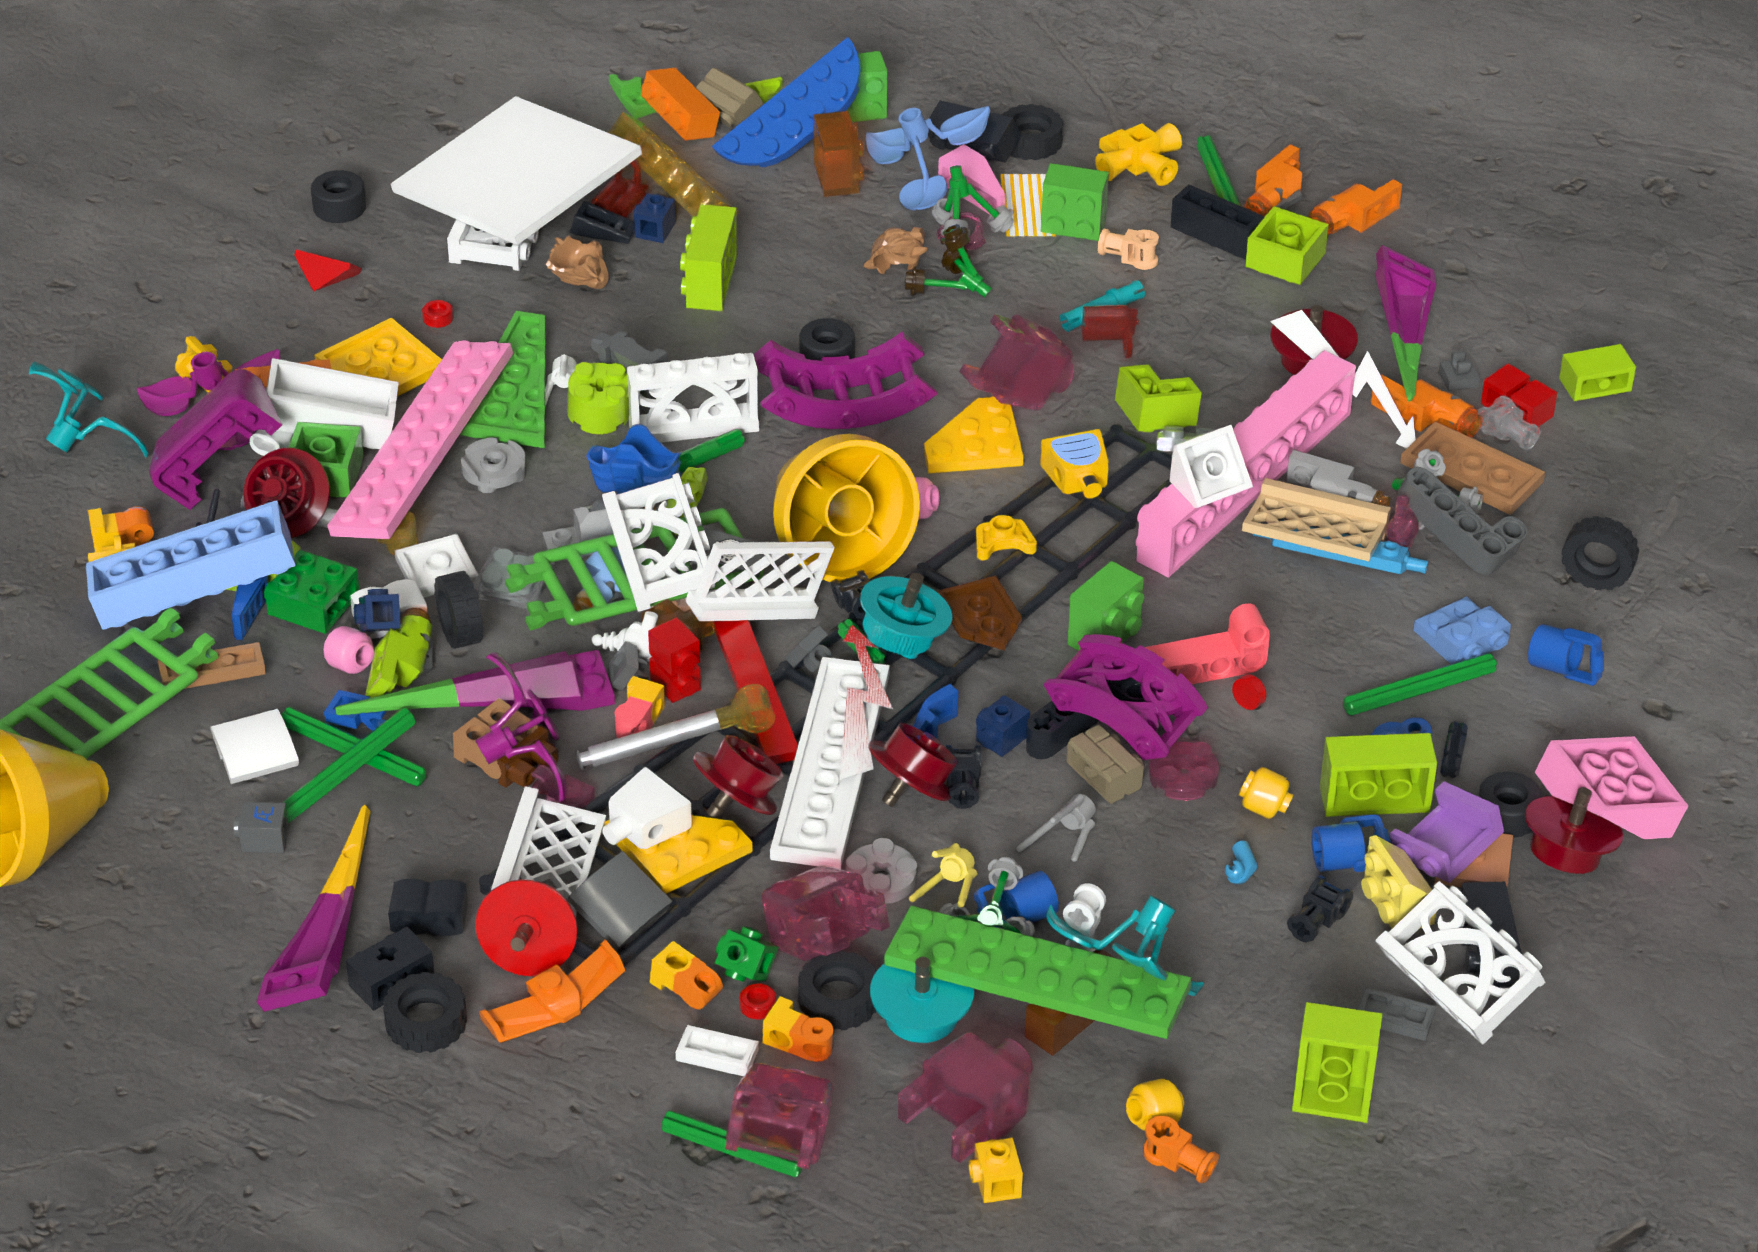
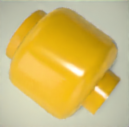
M1260 767L1256 772L1250 770L1238 794L1243 797L1242 805L1244 808L1266 819L1273 818L1278 811L1285 813L1293 797V794L1288 792L1289 780L1266 767Z
M1161 1078L1134 1086L1126 1102V1112L1130 1121L1142 1131H1145L1148 1121L1156 1116H1167L1178 1123L1182 1117L1184 1107L1182 1093L1171 1081Z

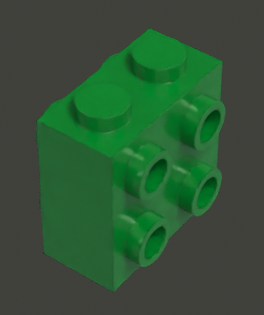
M299 550L294 555L295 566L278 574L273 581L266 585L264 598L266 599L267 612L270 616L326 634L351 605L350 595L360 590L357 568Z

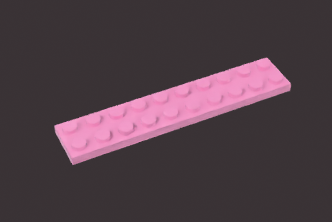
M462 340L452 344L327 525L330 536L375 539L391 538L512 357L511 343H497L495 341L483 343Z

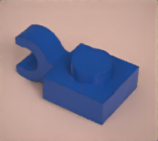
M338 690L325 709L324 716L327 723L357 729L362 722L370 730L374 731L386 721L382 718L387 711L337 715L335 707L370 698L369 696Z

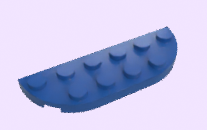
M849 37L844 39L712 146L714 151L722 158L735 164L768 167L793 155L838 119L854 101L859 91L858 84L860 72H862L859 54Z

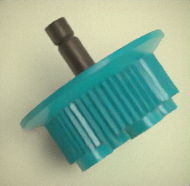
M912 573L909 579L895 576L873 579L863 587L860 595V602L866 613L863 619V629L867 639L876 647H882L886 651L889 650L908 659H915L918 654L926 652L932 645L933 639L944 634L952 623V611L948 603L936 591L922 584L924 577L921 574Z

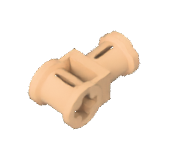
M1104 228L1098 242V253L1100 255H1105L1106 253L1122 256L1121 263L1131 264L1135 268L1142 270L1152 269L1158 265V256L1155 254V250L1159 242V236L1156 232L1145 229L1138 231L1128 229L1125 235L1110 233L1109 229Z

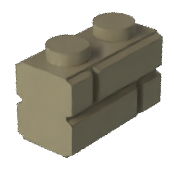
M716 67L712 68L705 76V80H702L696 87L720 111L719 120L728 127H731L733 124L735 126L739 125L763 105L755 90Z
M1097 725L1087 730L1085 734L1081 733L1069 740L1067 745V763L1110 804L1122 799L1125 794L1128 796L1140 790L1144 771L1143 762L1137 754H1130L1122 746L1117 735L1109 734L1102 726Z

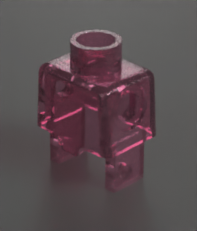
M994 314L990 322L1001 333L998 341L981 368L963 364L959 371L974 388L991 393L1002 404L1030 410H1040L1052 392L1061 393L1070 385L1074 373L1071 362L1073 353L1046 326L1018 314H1015L1011 319Z
M821 865L790 879L778 881L762 893V904L770 943L778 946L779 951L803 961L819 955L827 956L848 948L853 940L867 934L871 928L882 931L890 927L883 893L865 888L863 878L858 873ZM834 893L838 896L840 900L841 908L837 905L835 901Z
M966 1032L923 1062V1074L898 1093V1119L907 1124L927 1107L934 1110L957 1127L952 1132L951 1157L961 1163L975 1151V1143L1002 1139L1025 1117L1028 1109L1029 1075L1033 1071L1030 1056L1018 1042L1011 1038H1004L992 1047L974 1033Z
M762 1063L751 1065L734 1093L726 1133L725 1149L736 1152L739 1147L796 1161L798 1162L797 1167L808 1169L810 1165L816 1164L820 1158L834 1092L833 1084L827 1079L807 1075L798 1069H783Z

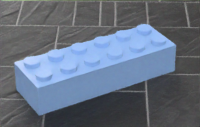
M278 501L248 509L86 563L88 598L102 629L121 627L131 620L143 616H154L161 610L173 606H184L195 599L207 595H217L225 589L240 584L247 585L258 578L270 574H281L294 567L295 560L291 535Z

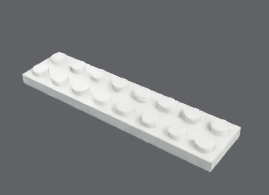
M822 657L771 844L770 860L841 869L865 774L863 772L839 780L847 687L868 691L859 661ZM873 663L886 691L890 675V665ZM863 702L870 742L874 739L882 706Z

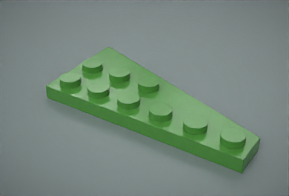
M515 311L498 342L511 343L513 355L459 435L481 439L497 438L499 442L508 443V440H511L519 445L545 449L546 319L545 315Z

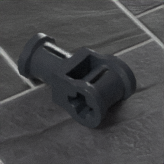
M859 570L857 575L842 581L837 579L831 581V589L839 608H844L848 613L853 611L854 615L862 620L866 613L862 610L860 595L863 587L869 582L864 570Z
M946 745V748L954 755L958 762L947 778V786H951L948 792L951 796L949 803L960 809L971 808L979 801V790L976 787H979V777L981 776V745H975L974 749H955L951 745ZM965 790V799H962L961 791Z
M1318 876L1303 897L1302 910L1297 914L1291 915L1288 919V929L1299 941L1305 943L1313 941L1318 934L1317 930L1322 925L1330 928L1336 920L1344 917L1352 903L1353 892L1349 889L1341 890L1327 883L1325 877Z

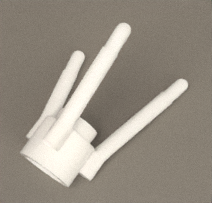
M563 354L554 360L552 373L547 376L545 406L553 385L556 384L561 388H568V380L577 365L572 357Z

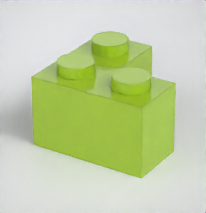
M1149 364L1119 367L1115 401L1138 431L1153 432L1158 429H1164L1165 426H1197L1202 392L1190 377L1160 380Z

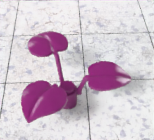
M277 348L240 365L236 369L271 366L272 358L281 360L280 351ZM201 352L191 360L193 372L190 373L192 380L188 377H171L150 386L137 387V392L148 410L160 416H171L183 412L189 407V398L196 396L197 383L205 390H212L222 380V376L225 378L229 373L223 368L221 362H217L213 353ZM237 431L218 450H233L236 447H242L250 442V438H246Z
M492 652L486 658L497 664L510 680L515 703L497 723L490 726L492 731L475 741L488 764L505 755L509 759L521 753L531 751L537 753L548 763L556 776L559 787V802H561L567 795L564 775L553 756L540 740L536 741V744L512 748L518 744L514 737L539 723L550 731L556 741L560 739L558 730L552 719L547 716L543 703L531 689L527 690V694L533 703V720L512 732L508 726L501 729L522 704H527V700L510 664L500 653Z

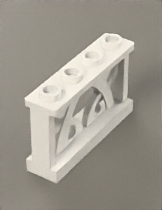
M456 219L447 238L449 263L461 264L462 260L512 266L513 270L520 271L523 262L529 259L532 243L537 242L539 230L520 244L506 247L505 244L511 242L483 232V230L477 231L478 228Z
M737 353L727 356L703 357L682 361L674 360L671 362L640 364L627 367L629 428L635 424L644 425L660 443L716 437L734 429H739L742 433L759 432L758 370L753 353ZM745 379L739 388L729 391L735 387L737 380ZM691 385L702 387L715 395L705 400L699 408L686 409L679 402L672 401ZM649 390L651 396L656 399L645 398L640 394V391ZM747 393V403L737 404L735 398ZM639 405L650 407L649 413L639 415Z
M679 473L673 474L671 479L616 495L615 491L602 494L638 612L650 609L651 603L687 593L689 590H697L709 555L706 556L705 553L706 550L710 549L705 530L699 532L697 530L698 526H702L696 506L692 508L689 506V503L694 502L689 483L682 484ZM675 499L677 501L676 506L670 509L666 508L667 502L665 500ZM662 502L659 505L658 511H654V505L656 503ZM683 513H684L686 522H684L683 520H681V519L678 518V517H680ZM641 524H645L644 529L642 530V532H640V533H632V532H631V530L634 529V528H640V529H642V525H641ZM653 525L666 528L679 535L674 546L664 558L660 553L652 549L640 548L633 550L634 547L641 545L648 539ZM692 540H693V543H694V546H695L696 551H695V550H688L689 547H690V545H691ZM649 558L657 562V564L654 565L653 561L651 560V563L646 566L642 565L641 563L645 559ZM694 561L698 564L697 569L689 571L685 563ZM677 567L681 571L689 572L677 574L673 571V569Z
M1438 881L1434 885V889L1389 932L1385 930L1375 941L1390 961L1483 1045L1493 1035L1492 1031L1538 986L1541 987L1545 983L1539 972L1543 967L1529 952L1522 955L1515 949L1517 943L1503 929L1497 933L1490 926L1492 921L1481 909L1477 907L1471 910L1466 905L1468 900L1455 886L1452 885L1448 889ZM1447 908L1454 912V919L1446 923L1443 922V917L1440 915L1438 918L1440 930L1432 932L1430 918L1439 909ZM1466 921L1474 929L1463 928L1464 922ZM1422 926L1425 935L1403 945ZM1450 944L1479 945L1481 957L1479 978L1469 974H1458L1442 982L1439 978L1446 967V954L1442 946ZM1494 947L1504 956L1495 959ZM1435 948L1438 957L1437 961L1432 965L1424 964V959L1427 956H1433L1430 949ZM1512 966L1519 970V980L1512 987L1504 989L1493 986L1494 980L1497 982L1511 980L1510 976L1502 975L1504 968ZM1466 983L1476 986L1475 991L1467 986L1468 992L1465 995L1457 994V989L1461 984ZM1490 994L1499 997L1480 1017L1479 1015L1485 1007Z

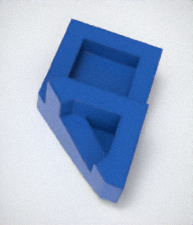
M949 684L925 699L913 726L938 738V726L958 716V690Z

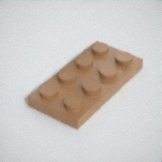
M1436 421L1401 454L1400 463L1412 469L1421 450L1438 451L1443 456V463L1446 465L1444 474L1437 476L1443 484L1458 491H1461L1463 487L1473 489L1475 486L1478 488V494L1483 495L1484 503L1510 515L1544 482L1545 478L1544 471Z

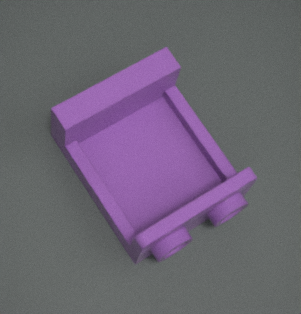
M1444 781L1435 789L1438 806L1408 834L1394 829L1390 833V838L1393 845L1406 852L1416 868L1423 870L1431 877H1437L1450 883L1504 832L1498 805Z

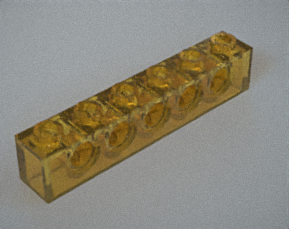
M625 112L621 113L608 133L640 145L642 155L636 158L634 162L692 216H697L701 204L735 207L646 124Z

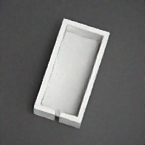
M272 358L266 391L282 423V426L277 431L294 433L297 422L361 427L362 444L364 447L381 449L392 432L399 382Z

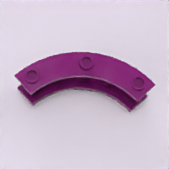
M903 331L887 342L867 350V355L849 359V356L822 357L821 361L806 359L804 354L788 350L773 340H770L753 354L758 372L770 378L773 392L760 402L761 406L785 420L800 425L825 429H850L874 425L897 418L914 410L937 395V391L915 374L912 364L925 354L923 348ZM901 371L905 382L884 392L881 379ZM869 384L872 396L854 400L849 399L846 388ZM788 385L798 387L800 392L792 389ZM812 389H833L836 400L816 398Z

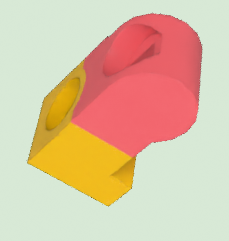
M632 676L627 684L628 700L626 703L619 705L614 713L617 738L651 729L665 708L664 685Z

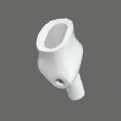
M258 430L250 437V446L256 453L264 456L277 449L289 448L293 433L276 431L270 436L266 433V430Z

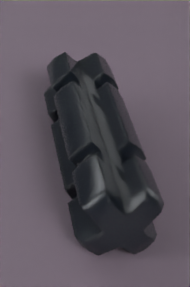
M1453 721L1449 724L1440 770L1444 777L1450 776L1455 778L1459 775L1468 729L1464 722L1458 723Z

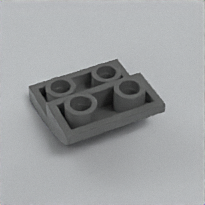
M623 851L592 874L566 899L616 950L639 935L645 925L665 912L673 902Z

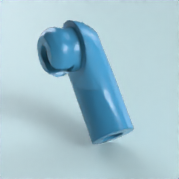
M1239 841L1233 845L1232 851L1236 860H1233L1234 865L1232 867L1228 864L1225 867V874L1229 882L1233 884L1245 883L1258 868L1247 841Z

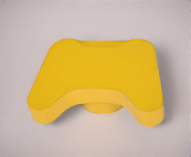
M998 515L993 517L990 522L981 523L976 528V551L979 560H987L993 552L1004 549H1019L1026 554H1034L1037 551V541L1021 519H1013L1007 515Z

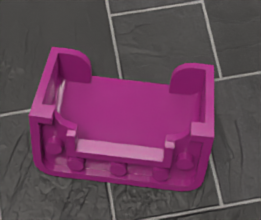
M245 369L232 371L156 441L149 469L151 480L156 488L191 510L201 501V497L195 488L196 485L198 486L202 482L199 474L195 472L200 465L237 431L249 439L253 435L252 431L266 430V433L271 436L282 426L261 379Z

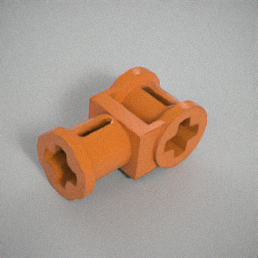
M1156 1116L1148 1121L1145 1128L1147 1140L1143 1146L1145 1159L1153 1165L1164 1166L1175 1173L1181 1167L1195 1175L1196 1181L1201 1184L1205 1183L1214 1172L1219 1160V1154L1214 1151L1208 1153L1192 1144V1134L1181 1129L1178 1123L1170 1117ZM1167 1128H1169V1136H1166ZM1154 1145L1156 1146V1154L1153 1153Z

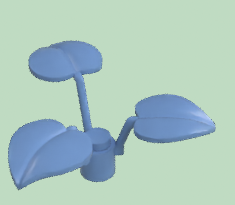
M989 106L955 115L947 119L941 125L940 130L932 124L931 119L924 120L920 109L909 108L899 115V122L902 128L878 133H866L868 152L871 158L879 164L897 162L903 157L904 151H909L914 144L923 179L909 182L900 191L899 199L905 208L910 210L930 208L937 204L938 200L942 199L947 192V182L943 176L938 175L929 178L919 143L927 139L929 129L941 139L948 138L949 143L952 145L970 143L984 132L990 114Z

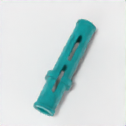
M1135 280L1119 289H1109L1105 295L1060 314V321L1067 320L1061 326L1066 332H1070L1112 311L1119 312L1124 309L1125 305L1144 298L1145 291L1137 292V290L1144 287L1140 281Z

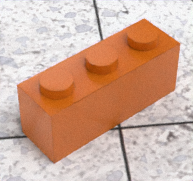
M676 68L646 71L641 88V96L685 141L715 136L720 111Z

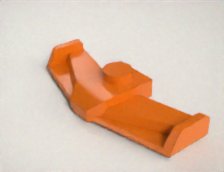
M604 940L600 943L601 946L569 975H566L558 965H555L526 982L530 997L489 1011L483 1009L479 1011L480 1019L499 1043L559 1023H566L580 1015L581 1011L625 972V968L618 953L607 940Z

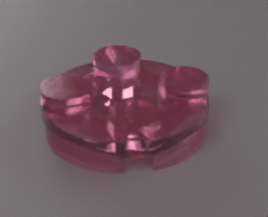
M1175 742L1169 749L1170 753L1165 758L1150 759L1149 780L1155 789L1158 785L1161 789L1165 790V796L1184 801L1199 799L1205 795L1206 790L1211 787L1213 790L1217 785L1219 763L1211 753V747L1205 742ZM1180 769H1188V773H1181Z

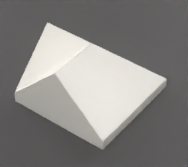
M1232 425L1187 439L1173 446L1170 482L1194 508H1199L1253 487Z

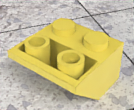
M1377 835L1369 837L1368 852L1365 854V875L1361 881L1364 895L1371 899L1378 908L1382 921L1388 923L1391 929H1393L1432 889L1404 850ZM1436 913L1430 918V925L1435 924Z

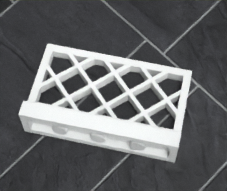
M830 541L714 543L697 590H689L685 601L699 621L815 619L819 607L814 602V599L835 547ZM814 553H820L818 559L808 566L804 564L803 561ZM722 554L736 555V557L719 568L718 564ZM756 554L765 555L750 567L745 563ZM784 554H794L793 557L778 567L774 562ZM770 564L774 567L773 571L760 580H757L755 577L757 573ZM798 564H801L803 567L801 571L788 580L784 577V574ZM740 565H743L746 570L729 581L726 575ZM780 577L784 581V583L776 588L764 589ZM810 577V581L806 589L794 588L796 585L804 581L806 578ZM750 578L755 582L747 589H736ZM720 579H723L726 583L719 589L709 590L710 586Z
M525 786L491 891L503 883L519 880L520 877L522 880L538 882L550 879L557 887L556 890L567 899L575 889L588 879L606 815L537 798L539 789ZM544 812L556 815L560 821L546 825L540 814ZM584 822L596 826L595 829L581 834L575 824ZM566 828L573 838L560 842L554 835V832ZM545 836L552 846L538 850L532 841ZM580 845L586 855L573 859L567 849ZM558 853L565 863L552 868L545 858ZM537 862L543 869V872L530 876L524 866ZM572 871L579 880L566 885L558 875ZM571 905L576 918L577 910Z

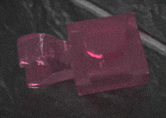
M539 765L531 773L532 777L538 779L532 785V788L539 789L538 793L546 795V800L581 809L595 798L594 787L565 774L567 795L563 801L559 802L558 782L552 770L544 765Z

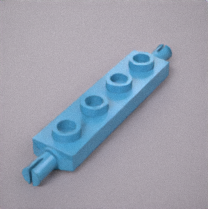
M1345 533L1341 534L1343 537L1350 536L1349 534ZM1253 534V536L1271 539L1272 546L1396 574H1402L1406 570L1426 574L1428 568V560L1410 557L1408 547L1400 546L1392 541H1380L1370 561H1365ZM1361 544L1353 545L1364 548Z

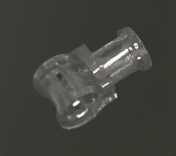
M1506 396L1498 397L1494 400L1493 405L1482 407L1475 413V420L1480 430L1486 434H1493L1500 440L1510 437L1518 442V446L1525 451L1531 449L1541 435V428L1536 424H1529L1523 420L1524 411L1516 407L1514 402Z

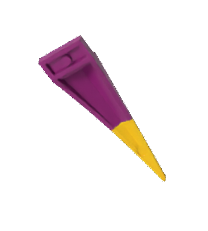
M365 804L361 807L342 853L319 897L291 941L264 976L257 999V1004L264 1012L326 996L331 979L339 971L371 812Z

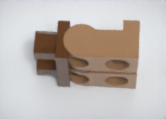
M498 698L478 714V719L473 717L453 733L454 758L464 764L467 761H471L481 767L488 776L498 779V783L505 788L513 782L525 788V786L528 787L537 777L534 766L539 764L545 769H551L548 763L537 753L531 751L514 755L509 759L505 755L488 764L475 741L492 731L490 726L497 723L511 708L509 704ZM516 711L501 729L508 726L512 732L531 720L519 711ZM495 713H496V721L491 718L492 715L495 714ZM535 725L514 737L518 744L512 748L536 744V741L540 740L553 756L556 763H558V749L549 742L548 730L544 727ZM470 732H472V739L467 737Z

